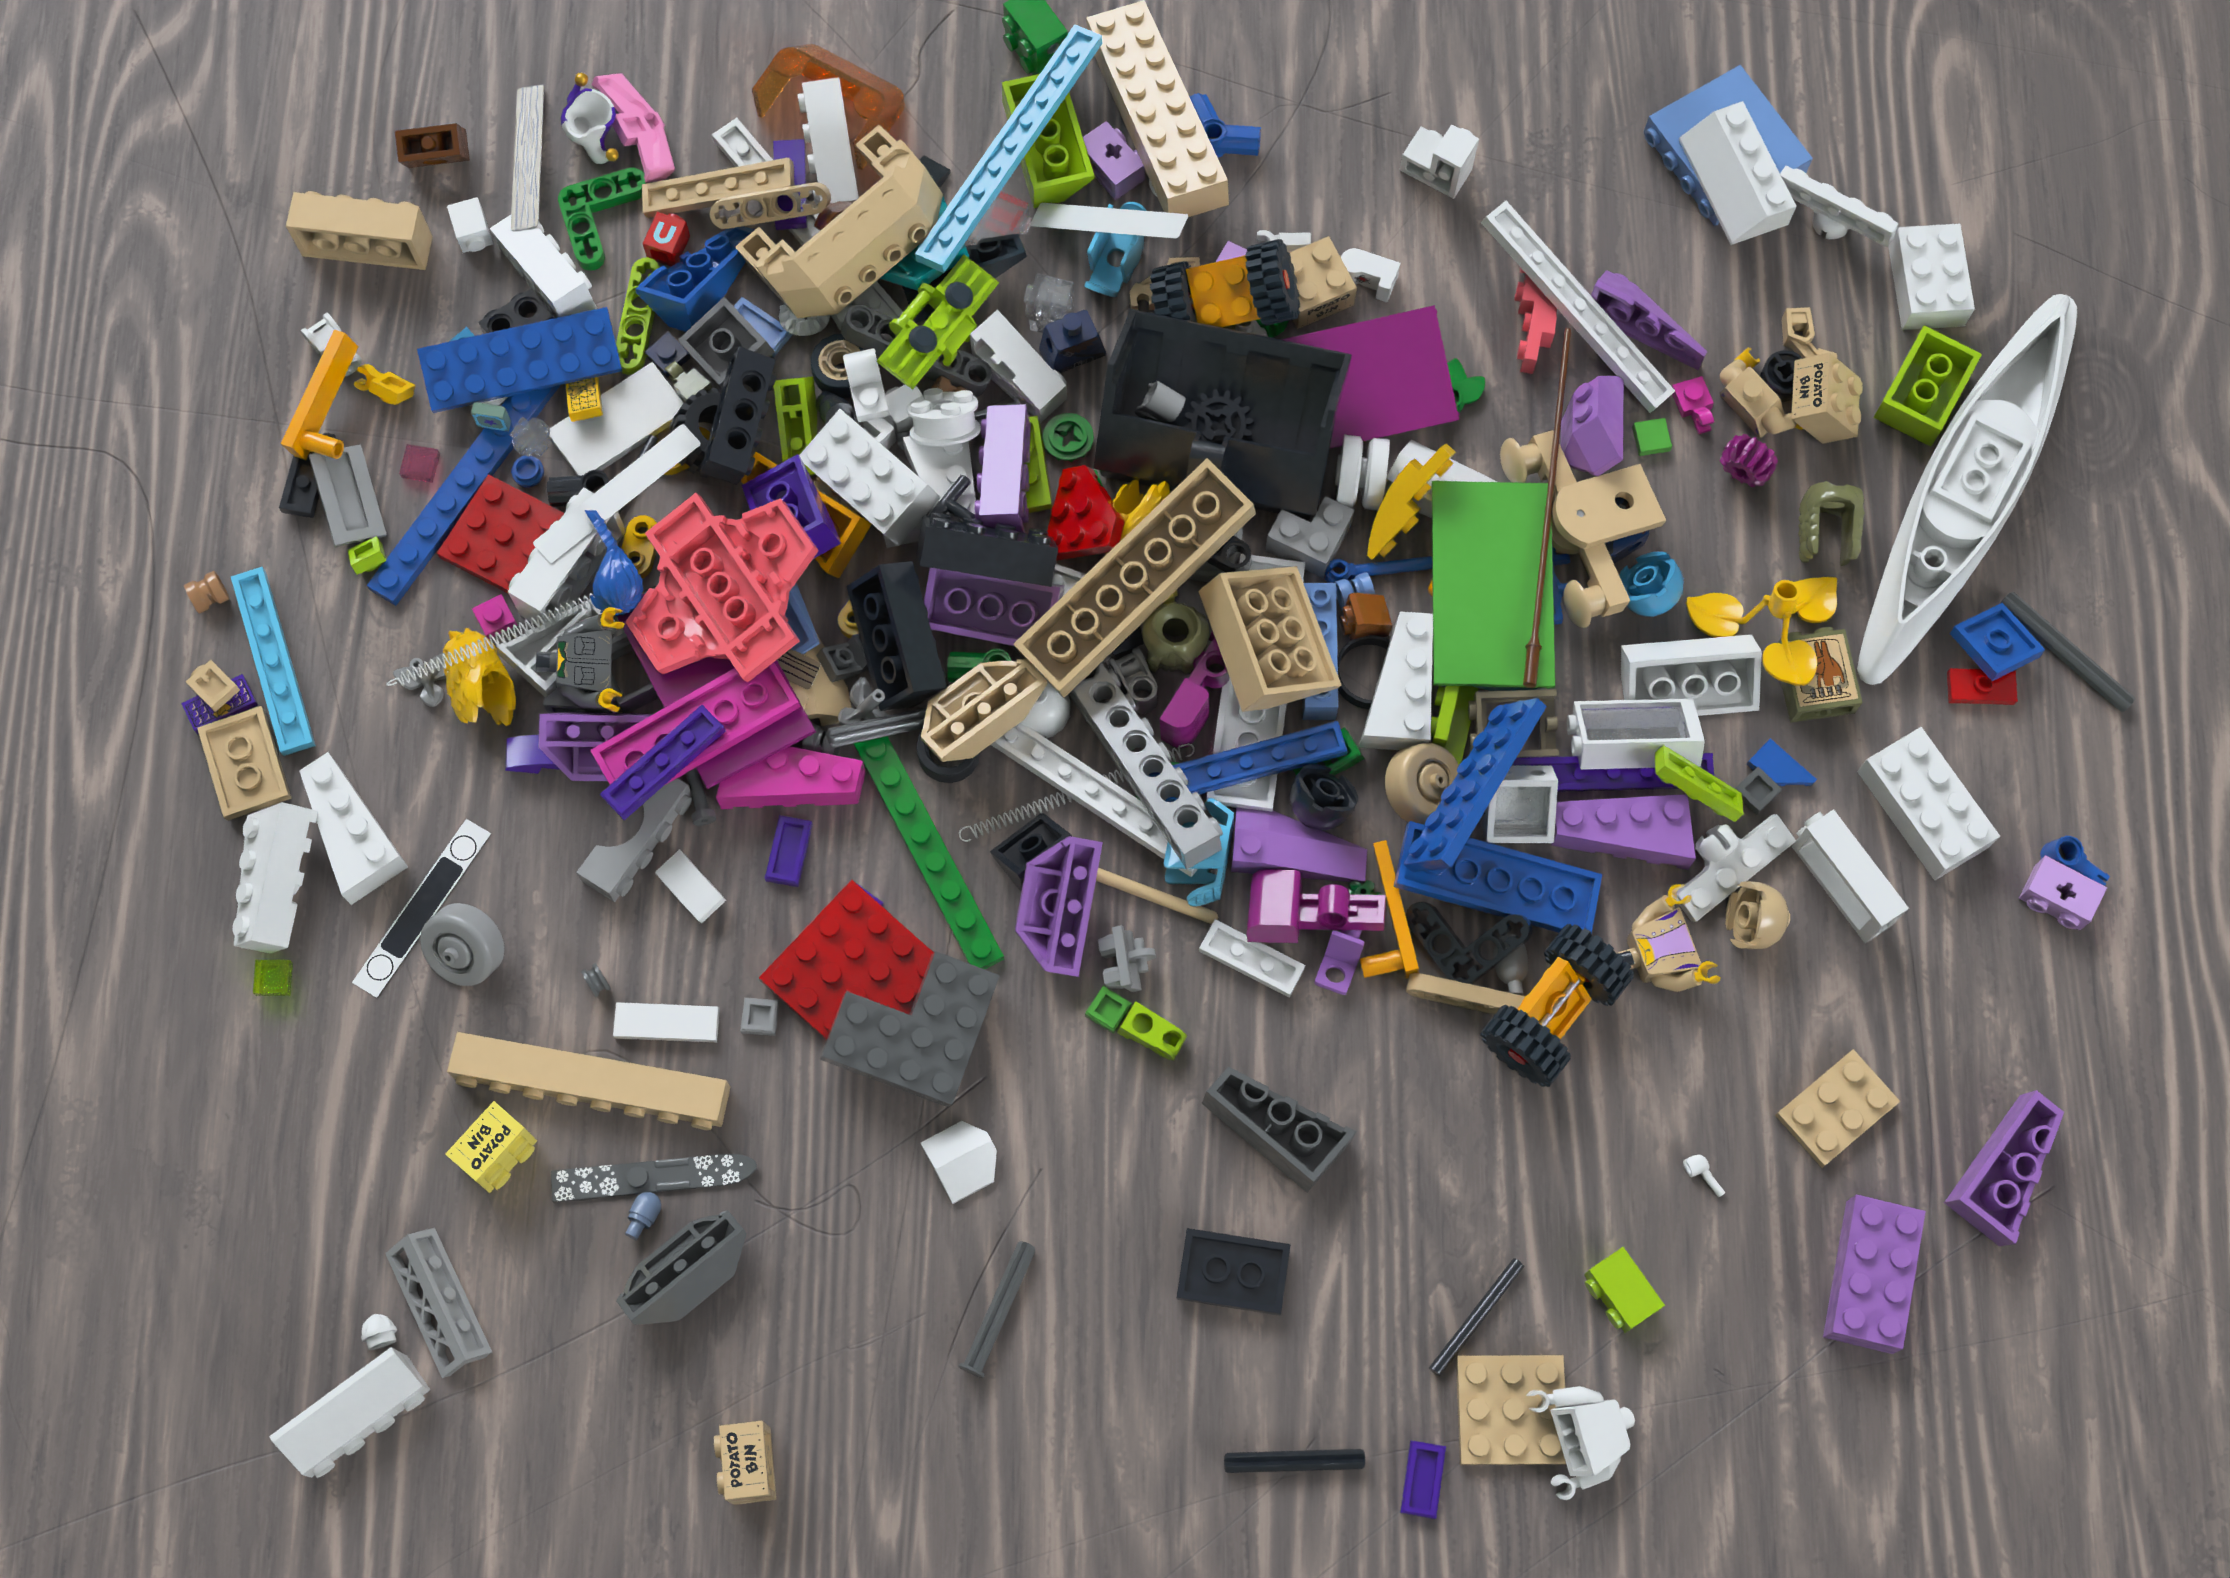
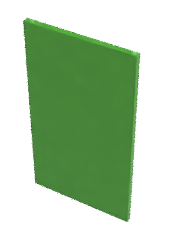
M1432 481L1433 685L1525 687L1523 685L1527 652L1525 646L1529 643L1532 636L1548 483ZM1552 518L1538 635L1542 650H1540L1537 685L1533 687L1547 689L1555 688Z

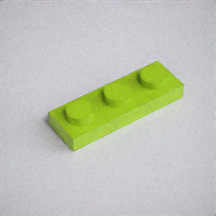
M1038 415L1029 417L1031 422L1030 463H1023L1028 465L1029 491H1025L1029 513L1052 509L1053 507Z
M1662 745L1655 752L1656 775L1663 782L1673 784L1683 790L1691 799L1701 801L1709 806L1717 815L1725 816L1733 822H1736L1744 814L1741 792L1665 745Z

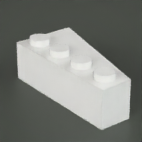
M1399 613L1358 748L1401 750L1409 746L1430 742L1433 614Z
M328 752L299 771L312 810L318 811L316 821L341 895L351 905L408 868L344 772Z
M281 802L247 816L243 825V835L245 836L244 850L239 861L241 879L236 891V900L238 902L237 917L232 928L235 935L234 946L265 953H274L288 948L298 905L292 899L293 895L299 890V887L302 886L304 873L300 872L299 867L303 853H309L312 839L306 838L309 822L316 823L318 811Z

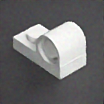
M872 348L843 355L858 423L890 416L878 363L876 362L875 349Z

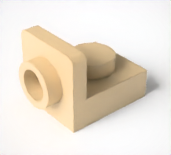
M212 660L208 661L205 665L197 667L186 681L189 687L214 712L240 691L238 686Z

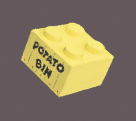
M493 1101L445 1155L485 1190L491 1193L494 1188L496 1190L500 1189L511 1176L509 1172L518 1162L523 1163L531 1156L535 1149L533 1145L537 1140L519 1122Z

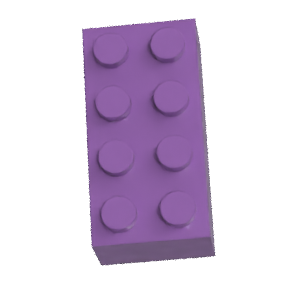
M930 568L924 605L928 610V620L932 630L1013 645L1063 597L1065 586L1052 583V587Z
M1857 1194L1846 1201L1823 1333L1824 1338L1889 1354H1894L1903 1349L1926 1211Z

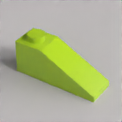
M813 376L776 380L773 386L783 462L797 454L800 455L817 435V408ZM805 465L809 475H814L815 473Z

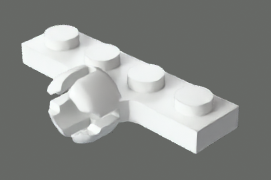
M1785 165L1780 173L1792 198L1813 210V227L1817 234L1821 235L1824 231L1827 232L1826 239H1838L1845 236L1847 230L1851 229L1885 247H1888L1894 238L1898 223L1888 214L1876 212L1866 207L1860 200L1849 198L1837 192L1833 186L1826 183L1821 184L1809 178L1802 170L1792 169Z
M1777 814L1769 816L1742 839L1738 838L1731 827L1726 824L1718 825L1706 832L1708 837L1705 839L1701 836L1695 844V849L1703 858L1705 867L1699 874L1687 882L1683 888L1677 891V898L1679 900H1682L1687 895L1692 896L1689 903L1679 904L1691 922H1697L1740 887L1738 884L1748 881L1790 847L1796 840Z

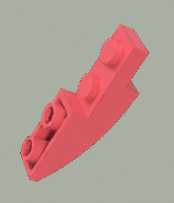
M1520 268L1519 273L1525 274L1524 283L1518 282L1514 301H1520L1518 313L1525 315L1522 331L1527 332L1526 341L1520 340L1517 359L1522 360L1520 372L1533 374L1539 346L1551 347L1555 335L1557 308Z

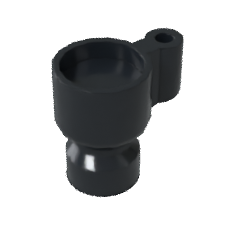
M824 391L817 397L816 408L820 412V417L825 425L839 409L856 421L854 408L847 400L839 397L835 392Z

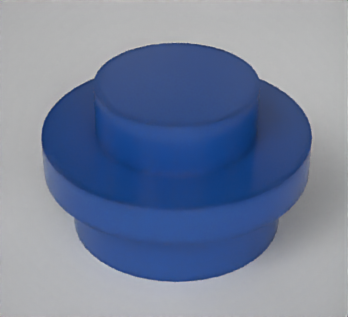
M521 456L514 462L511 474L518 485L533 487L543 479L544 467L536 457Z

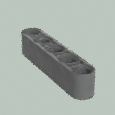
M864 305L850 307L841 327L845 340L865 350L874 348L875 354L881 356L891 344V342L882 339L880 335H890L893 340L897 336L889 327V323L893 318ZM856 320L861 322L864 325V328H857L853 326L851 321ZM958 349L956 358L951 363L952 369L941 366L939 361L944 360V356L941 354L924 375V377L936 381L941 375L949 379L951 385L955 387L961 386L972 391L974 397H978L983 394L990 382L992 370L984 360ZM969 374L977 375L981 382H974L970 379Z

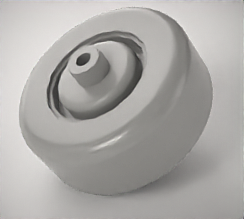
M463 903L449 904L432 916L422 928L420 943L427 963L440 977L460 986L477 985L489 977L503 960L504 941L500 930L487 914L474 906Z

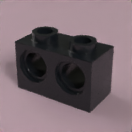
M531 288L525 293H518L509 303L501 308L488 312L478 323L483 334L554 318ZM528 313H536L531 318H524Z

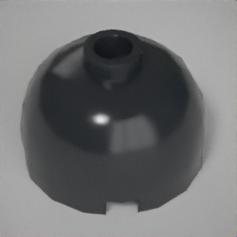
M1318 764L1305 765L1294 778L1289 794V803L1292 811L1301 823L1307 827L1320 830H1329L1340 826L1353 813L1358 802V794L1351 782L1343 775L1338 779L1329 774L1332 769L1327 766Z

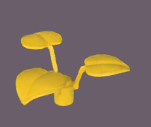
M1818 577L1796 582L1781 580L1775 584L1771 596L1764 595L1763 600L1744 617H1742L1744 610L1741 603L1735 597L1725 593H1708L1698 597H1687L1686 607L1691 620L1697 628L1708 636L1716 638L1735 636L1739 629L1738 624H1746L1767 605L1774 617L1783 619L1782 644L1772 643L1765 648L1762 655L1763 666L1768 674L1777 680L1795 686H1805L1815 676L1817 656L1812 647L1805 641L1796 640L1788 642L1790 618L1792 614L1797 612L1798 616L1806 622L1822 623L1829 620L1834 615L1837 607V578Z

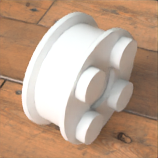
M939 388L925 390L924 396L914 399L907 405V413L913 418L914 425L909 432L910 438L916 443L927 446L955 445L973 439L981 431L980 423L975 420L974 411L978 408L977 398L969 390L957 392H943Z

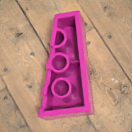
M789 746L720 782L716 799L721 809L749 806V808H763V806L772 805L797 807L799 804H814L815 806L858 804L866 772L861 760Z

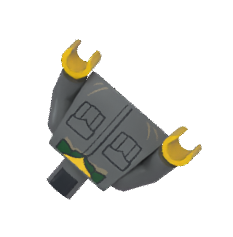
M608 607L602 614L586 618L569 627L562 636L557 637V653L536 652V672H556V688L561 689L563 696L581 708H606L612 712H618L620 707L611 704L614 697H622V694L611 689L612 630L607 629L609 627L615 629L624 627L623 622L613 621L614 615L621 613L622 610Z

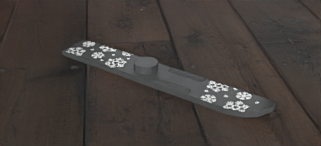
M717 1154L551 1171L552 1202L635 1195L644 1192L655 1193L726 1186L740 1183L749 1178L757 1170V1163L752 1158L740 1154Z

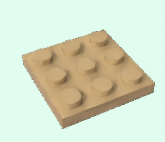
M1564 1355L1456 1357L1460 1465H1567L1550 1411L1556 1408L1555 1404L1549 1405L1543 1412H1534L1529 1410V1408L1540 1407L1542 1398L1538 1394L1526 1396L1532 1390L1553 1394V1390L1565 1388Z

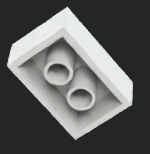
M1961 224L1898 227L1888 248L1901 329H1922L1924 325L1929 328L1965 326L1975 307Z

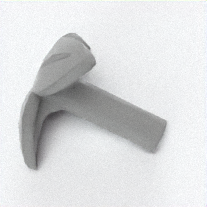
M442 654L437 655L443 663ZM435 656V657L432 658V660L434 661V663H435L436 666L438 667L437 662H436V656ZM414 658L410 662V667L396 669L393 671V675L402 682L400 671L408 679L406 669L412 675V666L416 668L419 675L418 664L423 667L425 672L426 670L423 661L420 658ZM439 660L440 671L432 663L434 674L427 667L428 676H426L420 667L422 679L414 670L416 681L409 674L410 684L402 675L404 680L403 687L406 689L414 690L422 685L424 686L420 698L424 704L430 707L437 706L442 701L444 695L443 689L434 684V681L446 678L444 668Z
M865 677L860 678L853 685L849 696L851 702L857 708H843L838 715V720L841 725L860 722L861 718H864L865 721L888 716L885 711L875 709L884 700V692L880 689L872 692Z

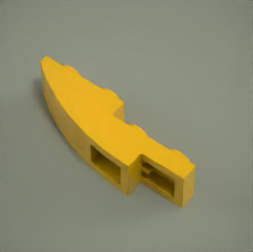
M1447 443L1441 446L1424 466L1416 459L1409 461L1388 489L1378 509L1369 538L1367 556L1371 560L1379 554L1384 558L1397 545L1393 539L1402 530L1407 534L1419 521L1415 515L1421 508L1412 499L1421 500L1432 488L1428 482L1435 474L1441 478L1454 464L1450 458L1456 452Z

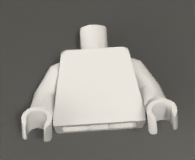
M1581 1386L1553 1390V1394H1546L1539 1390L1530 1391L1526 1396L1538 1394L1542 1398V1404L1538 1408H1529V1410L1543 1412L1549 1405L1555 1404L1556 1408L1550 1411L1570 1476H1576L1571 1479L1562 1474L1554 1476L1551 1480L1553 1486H1558L1564 1482L1567 1483L1566 1490L1556 1495L1560 1499L1568 1500L1574 1496L1576 1488L1581 1487L1584 1490L1609 1480L1620 1463L1621 1456L1630 1449L1631 1444L1626 1430L1635 1424V1418L1631 1410L1626 1407L1620 1408L1615 1399L1604 1400L1601 1393Z

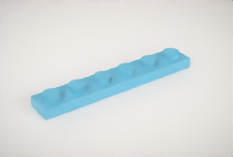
M259 567L231 576L280 753L286 756L316 746L266 571L263 567Z

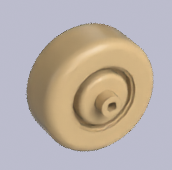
M1421 743L1398 751L1389 762L1385 775L1386 794L1394 811L1407 822L1413 821L1425 825L1428 816L1440 804L1443 791L1452 784L1458 774V762L1448 750L1434 743Z

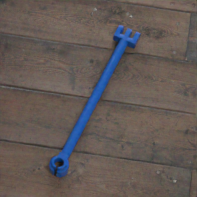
M1552 546L1553 566L1570 563L1569 554L1556 555V549ZM1432 556L1357 565L1347 563L1342 559H1334L1330 561L1326 569L1325 580L1327 583H1334L1342 579L1350 581L1356 575L1365 572L1369 576L1428 570L1432 569ZM1340 567L1344 572L1337 574L1332 569Z

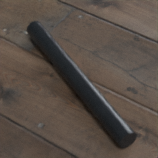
M1516 1258L1511 1260L1430 1365L1429 1369L1439 1377L1442 1375L1525 1267Z

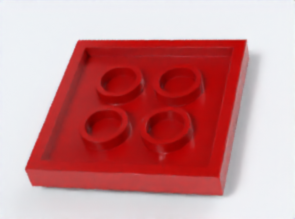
M488 474L442 544L437 555L440 559L508 593L512 578L524 570L528 564L531 552L536 548L533 542L549 530L553 522L559 521L564 512Z

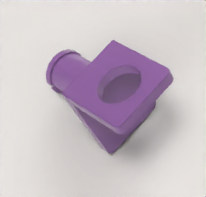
M1362 930L1332 931L1314 982L1315 985L1341 995H1346L1365 943L1359 939ZM1330 968H1337L1343 972L1344 980L1339 983L1331 982L1325 973Z

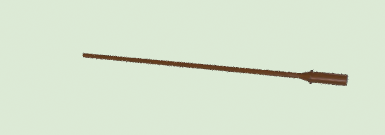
M1565 328L1533 628L1529 643L1525 646L1527 652L1523 685L1530 688L1537 685L1540 650H1542L1538 635L1571 328Z

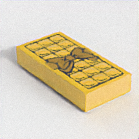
M599 377L566 384L568 413L571 422L603 415Z

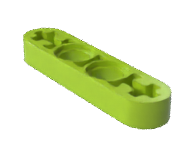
M649 257L638 259L632 266L616 341L623 370L621 372L626 375H633L642 369L645 364L646 355L644 351L648 349L655 312L648 305L643 308H637L632 305L633 300L639 296L636 293V288L643 282L642 274L646 272V269H651L653 272L660 268L658 263ZM633 324H640L644 327V330L638 336H629L627 334L628 327ZM629 345L633 346L632 350L635 359H631L630 364H626L624 358H628L630 352Z

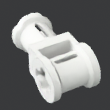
M326 312L323 314L321 321L309 329L303 328L300 331L315 352L322 356L333 331H341V329ZM355 353L345 376L354 373L361 364L362 359L357 353Z

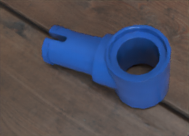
M2064 836L2046 843L2040 852L2041 859L2046 855L2105 886V882L2110 877L2087 860L2082 843L2073 836ZM2059 847L2065 853V860L2059 854Z

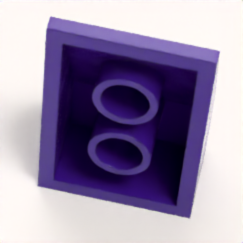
M798 454L741 485L750 510L777 499L783 500L819 550L814 558L841 544L833 521Z

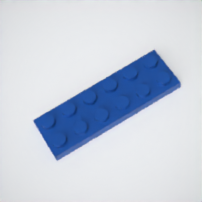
M607 307L417 349L433 413L623 371Z
M1534 698L1499 705L1491 711L1488 717L1489 722L1484 731L1474 739V747L1469 756L1458 766V774L1452 784L1443 791L1441 795L1442 800L1437 809L1426 819V827L1422 834L1411 844L1409 848L1410 854L1404 862V865L1410 871L1420 872L1452 867L1547 706L1540 699Z
M1413 821L1407 823L1393 887L1500 917L1520 914L1527 917L1533 926L1558 933L1567 924L1572 926L1575 924L1582 930L1584 928L1589 930L1592 934L1602 874L1470 837L1451 868L1412 872L1404 865V862L1410 854L1409 848L1411 844L1420 837L1426 826Z

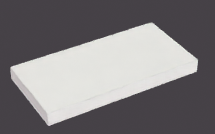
M651 362L601 395L602 416L571 422L568 416L548 429L546 433L578 476L584 475L591 470L602 471L645 443L650 435L655 436L668 428L684 402L655 364Z

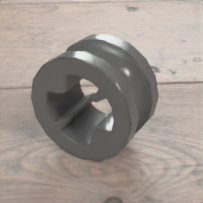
M596 963L592 964L591 970L586 971L584 969L581 971L595 997L600 996L599 992L605 989L608 991L611 989Z

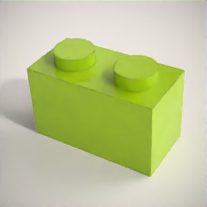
M1621 1247L1584 1274L1587 1279L1585 1285L1590 1294L1596 1300L1600 1298L1608 1308L1605 1313L1609 1321L1616 1329L1622 1328L1624 1333H1627L1665 1306L1624 1247Z

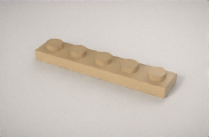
M783 158L642 184L643 214L647 218L655 217L657 212L668 215L669 213L674 214L712 207L718 200L725 197L795 186L794 163L790 158Z

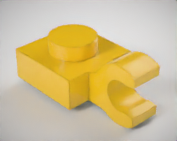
M364 364L357 368L358 372L366 376L367 381L361 378L354 382V386L361 391L369 389V392L379 396L385 403L397 405L414 395L416 385L391 372L383 374L370 364Z

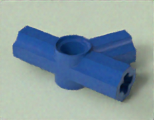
M1197 93L1189 96L1208 138L1217 137L1216 139H1209L1217 158L1225 153L1259 155L1261 127L1225 125L1218 118L1207 94Z

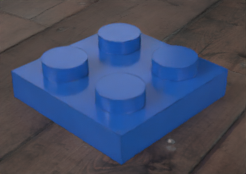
M2003 603L1955 625L1950 632V635L1991 681L2040 658L2045 651L2043 646Z

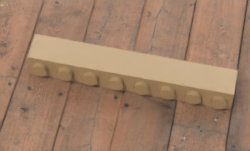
M461 1032L456 1034L447 1070L456 1079L455 1083L464 1087L476 1088L477 1083L490 1085L489 1090L503 1094H509L510 1089L523 1091V1096L536 1100H543L544 1095L557 1097L556 1102L569 1106H577L579 1101L590 1103V1108L603 1112H610L611 1107L623 1109L625 1115L636 1118H644L646 1113L657 1115V1120L669 1124H678V1120L692 1122V1127L702 1130H711L712 1126L722 1127L731 1088L727 1080Z

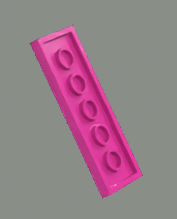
M774 662L748 683L741 678L734 668L590 751L609 784H612L699 706L703 705L724 726L726 732L668 782L670 783L799 709L801 706Z

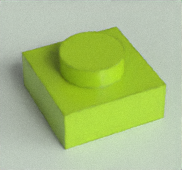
M377 536L347 550L350 564L356 575L365 571H373L383 562L387 561L383 545Z

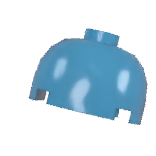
M1665 552L1643 554L1636 558L1638 563L1630 570L1628 566L1622 569L1619 576L1630 598V602L1626 607L1638 615L1654 617L1664 614L1678 603L1683 594V575L1675 560L1671 559L1669 554Z

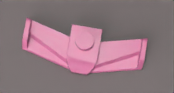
M622 73L595 76L591 85L607 96L619 113L616 114L612 126L623 146L637 145L645 173V182L667 179L675 171L664 130L665 125L659 114L652 109Z

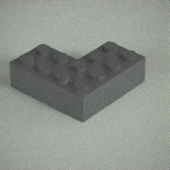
M935 951L931 955L910 1014L846 991L820 1060L937 1104L950 1107L953 1105L1000 975Z

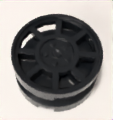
M1787 350L1773 353L1765 362L1760 373V377L1779 396L1781 402L1792 400L1795 360L1803 359L1799 354Z

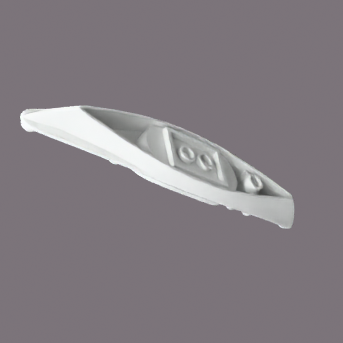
M2063 294L2053 295L2024 323L1969 393L1932 454L1911 498L1895 539L1866 627L1857 667L1860 679L1870 685L1882 683L1912 652L1969 579L1995 541L2022 494L2050 428L2072 349L2076 328L2077 306L2069 296Z

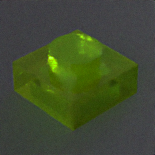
M255 960L253 994L256 996H290L293 962L291 960Z

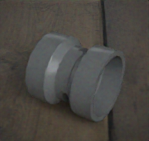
M812 724L816 733L803 739L801 749L838 756L841 746L831 747L827 739L828 731L821 729L819 725Z

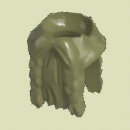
M1827 481L1814 484L1808 488L1799 508L1800 524L1798 525V535L1800 538L1799 558L1801 562L1808 563L1809 559L1813 558V555L1818 554L1820 513L1842 517L1840 566H1845L1851 559L1858 558L1861 551L1863 517L1865 514L1862 489L1848 484L1836 486Z
M1174 601L1159 606L1143 624L1142 635L1145 646L1148 649V659H1146L1149 670L1154 673L1161 668L1164 671L1169 670L1170 672L1181 670L1185 675H1191L1195 669L1193 668L1194 659L1203 652L1209 638V624L1205 615L1198 612L1193 606L1188 607L1184 603ZM1163 633H1168L1171 636L1184 634L1187 638L1182 642L1173 643L1168 641L1163 636Z

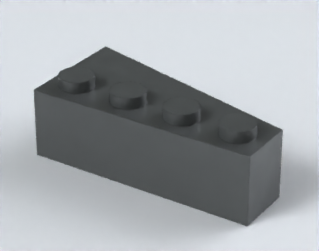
M1230 1067L1206 1091L1202 1104L1307 1193L1346 1149L1357 1131L1347 1126L1344 1128L1330 1121L1329 1117L1319 1112L1314 1113L1297 1104L1298 1101L1288 1096L1283 1097L1269 1090L1268 1086Z

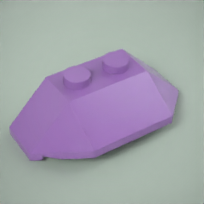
M1598 376L1589 383L1580 385L1573 393L1561 421V448L1571 468L1589 472L1591 475L1598 477L1623 460L1624 380L1620 376Z
M591 712L539 714L538 747L571 781H607L590 750L652 714Z
M1068 836L1026 864L1015 932L1044 971L1079 977L1103 842Z

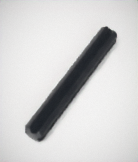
M1363 1449L1226 1453L1224 1456V1469L1227 1473L1363 1469L1365 1467V1452Z

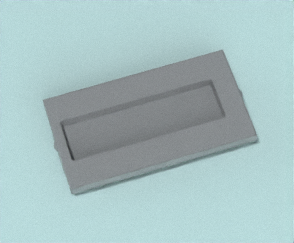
M361 444L344 447L343 453L338 459L318 453L309 454L334 547L363 542L375 536L378 538L386 537V530Z

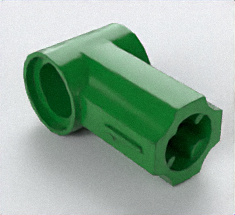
M993 649L987 653L950 652L947 664L948 681L955 682L980 663L1011 661V657L1001 649Z

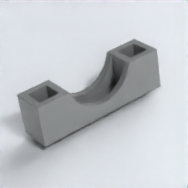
M677 778L658 790L643 804L644 819L637 834L626 843L618 846L605 847L596 845L576 872L581 881L613 902H616L619 896H625L632 887L634 881L632 878L639 868L644 869L651 861L653 856L652 850L657 843L665 841L671 833L673 827L671 824L678 814L683 815L692 802L689 786Z

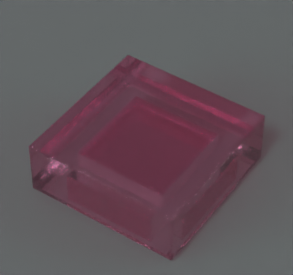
M407 444L399 472L401 478L433 483L440 458L439 450Z

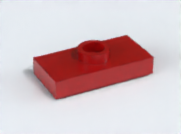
M1950 668L1947 671L1949 703L2015 705L2018 702L2016 670L1994 681H1991L1982 669Z

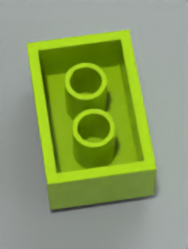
M1924 325L1873 418L1931 447L1943 429L1982 354Z

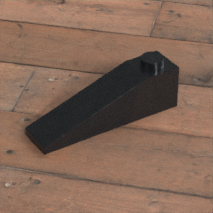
M1019 234L982 238L976 245L966 246L969 254L968 258L993 278H997L1027 257ZM952 268L933 280L929 285L936 288ZM902 286L908 304H910L919 293L917 290ZM927 303L914 319L915 323L927 320L935 309Z

